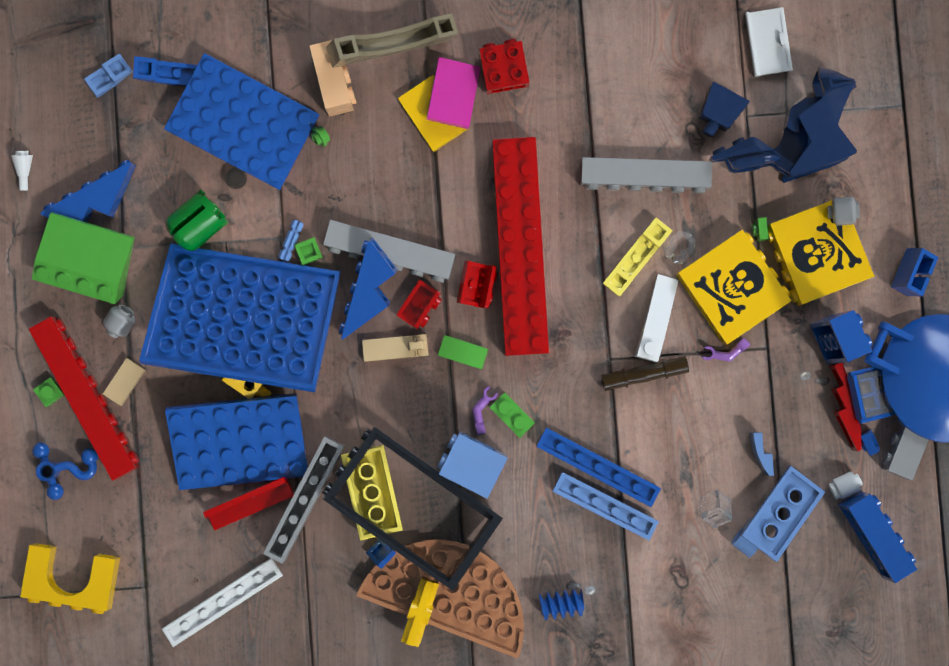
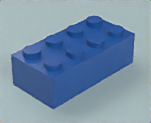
M855 310L832 314L809 324L826 364L849 362L872 352L870 347L872 346L871 338L867 333H864L862 328L863 320L859 313H855Z
M859 491L838 504L884 579L897 583L918 570L914 565L916 563L914 556L910 551L906 552L903 547L905 543L898 532L895 533L891 527L893 523L886 513L883 514L880 510L881 503L875 495Z

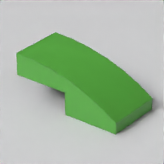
M444 335L438 356L482 370L488 349Z

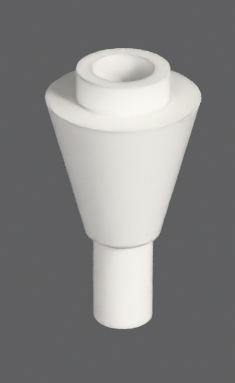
M15 151V155H11L17 176H19V190H28V176L33 155H29V151Z

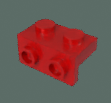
M465 261L456 303L488 309L493 299L492 288L497 278V267Z
M419 280L396 316L417 330L420 326L424 328L431 318L428 316L432 308L436 310L442 301L440 298L441 293Z

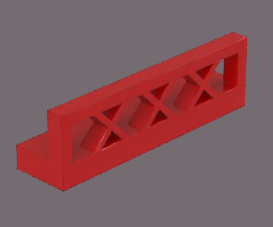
M284 476L203 512L205 518L209 517L215 531L293 497L294 493L288 479Z

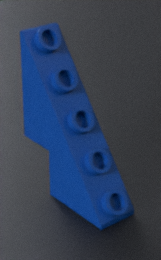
M130 160L121 162L118 165V169L112 172L110 170L106 171L95 182L89 181L80 187L81 190L75 193L69 192L62 196L60 202L44 206V211L40 215L49 218L50 213L53 212L88 223L93 210L114 217L136 165L131 163Z
M373 237L369 241L364 240L361 253L365 254L363 261H359L355 273L359 274L357 282L353 281L350 289V294H353L352 301L346 304L344 314L347 315L346 322L341 323L338 333L342 335V340L390 304V301L379 286L395 275L398 269Z

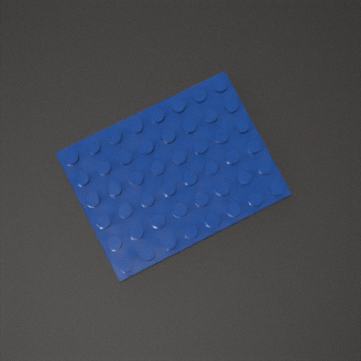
M170 244L141 351L140 364L315 393L339 284L340 271L200 248L188 251L180 245Z

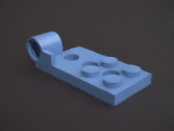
M788 466L754 516L735 535L731 545L748 558L753 556L759 549L777 562L825 491L792 466ZM793 490L797 491L800 495V499L796 503L790 499V493ZM781 507L785 508L788 513L785 520H781L778 517V510ZM768 525H772L776 531L772 538L768 537L765 532Z

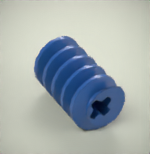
M582 588L579 595H577L575 589L571 591V596L568 595L566 590L563 591L562 597H560L558 591L554 592L553 598H551L549 592L546 593L545 599L539 594L541 615H543L545 621L548 620L549 614L552 615L553 619H557L558 613H560L562 619L565 618L566 612H569L570 616L574 617L575 611L578 612L579 616H583L584 600Z

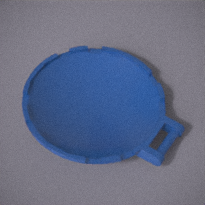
M935 314L913 320L901 329L889 323L880 322L879 332L872 346V352L866 355L864 362L881 370L884 385L883 393L889 407H892L898 416L897 419L918 436L935 442H949V315ZM889 335L891 336L882 359H880L878 355L886 336Z

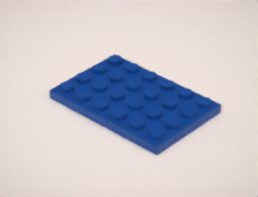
M204 53L164 130L266 184L281 190L320 114Z
M297 393L166 407L165 409L179 490L278 480L284 476L286 479L303 477L308 469Z

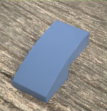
M119 53L103 63L102 68L84 78V82L94 96L99 98L132 73V70Z
M751 432L750 440L757 463L765 475L774 476L773 455L771 453H764L762 433Z

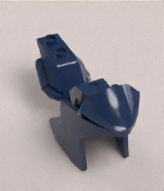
M818 67L812 82L815 97L804 98L787 112L782 140L778 147L773 149L756 137H750L746 140L744 137H741L732 142V147L725 150L723 146L713 151V156L709 159L710 162L725 161L728 171L732 173L754 171L772 166L784 174L782 181L786 183L833 167L847 160L850 156L857 153V149L841 130L838 123L851 91L857 87L855 79L831 69Z

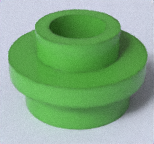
M322 126L312 129L313 134H311L313 142L317 146L325 147L327 142L330 141L327 131Z

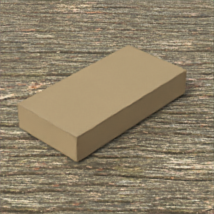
M126 358L103 395L118 405L123 406L146 369Z

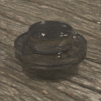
M232 168L226 173L225 181L230 188L241 189L247 182V175L238 168Z

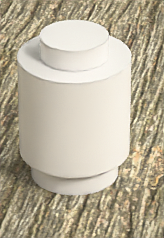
M852 471L833 479L832 483L828 484L836 500L839 498L844 499L861 491L860 486L863 485L857 473L853 474Z

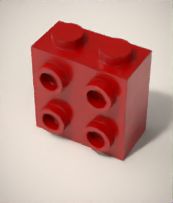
M509 39L501 45L488 43L484 44L483 48H479L487 95L529 87L530 82L522 41Z

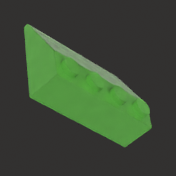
M51 212L35 258L32 280L116 304L124 295L135 237Z

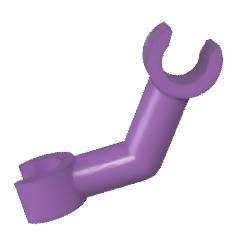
M743 338L728 353L716 351L710 346H705L704 348L710 349L712 354L710 357L702 356V358L705 360L718 359L730 362L751 344Z
M490 386L484 390V395L472 409L477 435L486 433L481 411L490 401L495 400L498 395L496 393L492 398L486 395Z

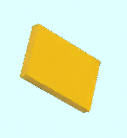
M434 75L398 98L433 153L468 130L426 120Z

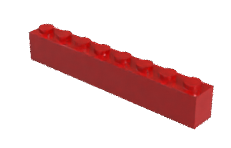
M51 316L29 328L28 330L111 480H118L139 468L137 454L129 449L127 436L118 429L117 424L119 423L116 416L108 411L106 407L108 402L104 395L99 394L96 387L98 384L95 378L87 373L85 360L76 353L75 349H77L74 340L66 335L65 330L67 328L64 322L57 317Z

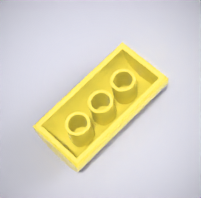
M384 445L371 447L347 479L353 510L387 534L402 531ZM349 453L341 455L342 463L344 466H346V464L350 460V458L347 457ZM356 523L360 541L375 537Z

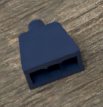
M713 82L709 87L699 117L707 122L702 133L713 138L718 129L726 132L750 101Z

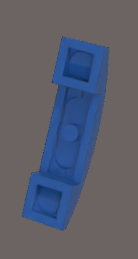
M134 56L133 79L166 85L187 86L197 65L157 61L155 58Z

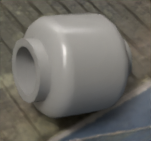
M852 196L834 198L832 206H828V218L833 219L834 224L837 226L855 224L857 219H860L859 201H855V198Z
M124 305L112 307L103 321V325L107 330L106 333L114 338L127 336L136 322L133 315L134 312Z

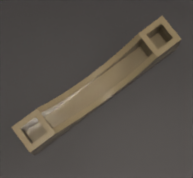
M451 13L392 31L336 38L326 46L332 68L446 43L458 35V31Z

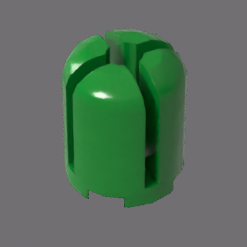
M202 189L171 213L165 221L169 234L174 236L173 239L178 245L188 251L197 250L229 223L217 205L210 199L208 200L205 196L206 193Z

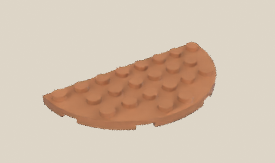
M432 539L405 545V547L448 577L469 545L451 540ZM395 551L396 554L382 569L377 565L374 566L357 592V597L407 616L412 600L415 599L421 578L433 580L439 583L433 601L432 606L434 607L428 622L429 625L514 658H519L524 636V622L518 594L504 570L481 551L453 591Z

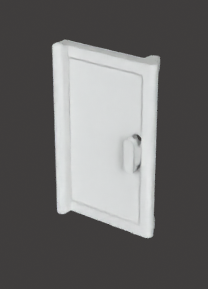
M784 8L751 13L746 12L745 19L754 77L793 71Z

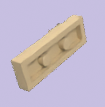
M427 334L362 340L364 362L429 356Z

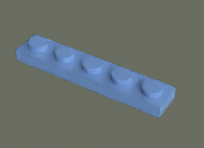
M561 472L552 490L554 493L647 540H650L659 523L658 520Z

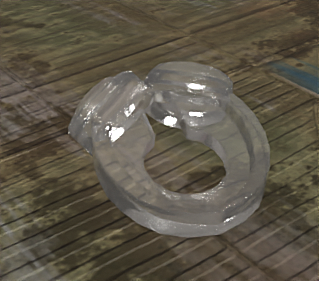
M686 231L678 232L672 236L667 245L663 246V251L667 258L672 259V262L685 264L687 258L694 251L695 239L691 233ZM679 238H686L689 242L688 248L681 250L678 255H675L674 251L677 248V240Z

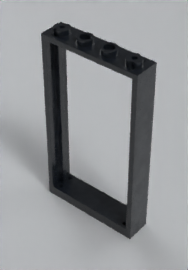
M373 427L371 430L367 428L360 438L363 440L358 448L354 446L347 457L350 460L346 466L342 464L336 471L335 476L337 478L334 483L331 484L329 482L322 491V494H324L322 499L453 591L503 518L452 481L439 475L438 471L376 427ZM375 440H378L488 519L448 577L335 497Z

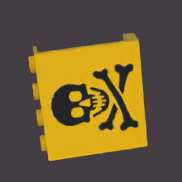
M833 200L767 226L768 241L774 245V257L782 265V277L786 283H789L791 300L794 303L796 302L797 306L875 277L854 224L837 226L834 224L833 219L828 218V206H832Z
M743 229L675 274L723 345L729 344L791 302L789 298L790 292L784 285H780L777 280L778 275L772 267L769 268L767 266L765 255L761 250H756L752 244L754 243L752 236L744 232Z

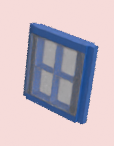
M869 367L848 372V384L856 420H858L859 424L896 415L885 399L881 370Z

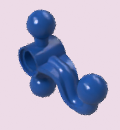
M39 442L33 446L32 454L40 460V464L36 468V475L40 480L47 481L48 488L46 493L51 500H58L64 494L63 487L56 482L60 471L69 470L79 480H89L96 474L98 455L93 448H86L81 453V460L88 465V470L83 472L74 463L69 461L59 463L49 461L48 455L50 450L46 443ZM47 465L53 470L50 477L45 476L43 472L44 467Z

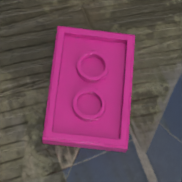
M439 57L426 120L468 129L481 67Z

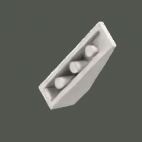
M657 274L634 357L658 362L679 280Z

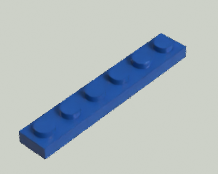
M545 428L536 447L649 507H652L661 490L660 487L548 428Z

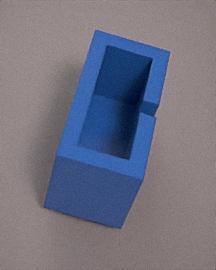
M906 248L891 288L906 296L923 297L930 279L928 277H915V275H932L939 257L924 248Z

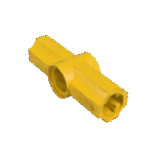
M421 578L415 599L412 600L407 615L408 621L401 642L419 647L425 626L428 625L434 607L432 605L439 583Z

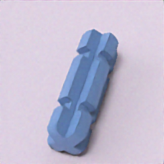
M292 220L291 230H288L282 245L283 250L281 249L278 255L284 261H290L291 251H294V245H296L300 236L298 233L302 231L303 223L298 220Z

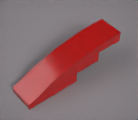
M834 363L829 367L838 386L831 390L840 409L833 413L852 451L862 450L861 425L856 420L847 379L848 375L843 363Z

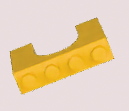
M39 543L29 545L20 597L27 598V602L30 603L46 601L48 605L54 607H61L64 604L70 605V609L73 610L88 608L91 609L92 613L104 614L105 611L107 612L112 608L120 557L105 554L95 555L90 580L86 588L79 593H69L62 590L56 584L53 577V565L57 546Z

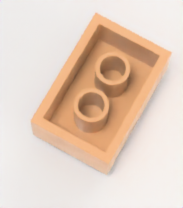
M332 40L310 45L325 109L329 117L354 111L353 104H356L352 87H348L351 79L347 66L332 68L326 46Z

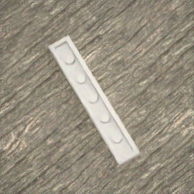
M269 558L162 628V631L174 647L282 577L283 573L274 559Z

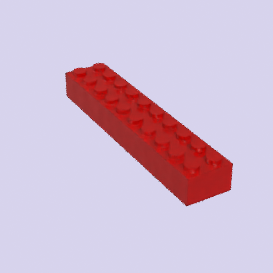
M536 137L493 139L505 356L549 354Z

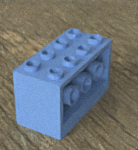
M459 432L458 435L453 434L447 446L450 451L448 454H443L437 466L440 469L439 475L488 499L508 457L506 454L462 432Z

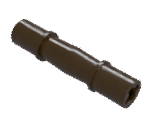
M686 356L662 360L660 363L602 374L601 379L604 391L623 387L628 388V385L645 383L663 377L668 379L672 376L689 373V365Z

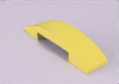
M655 218L606 278L603 285L620 297L673 230L658 218Z

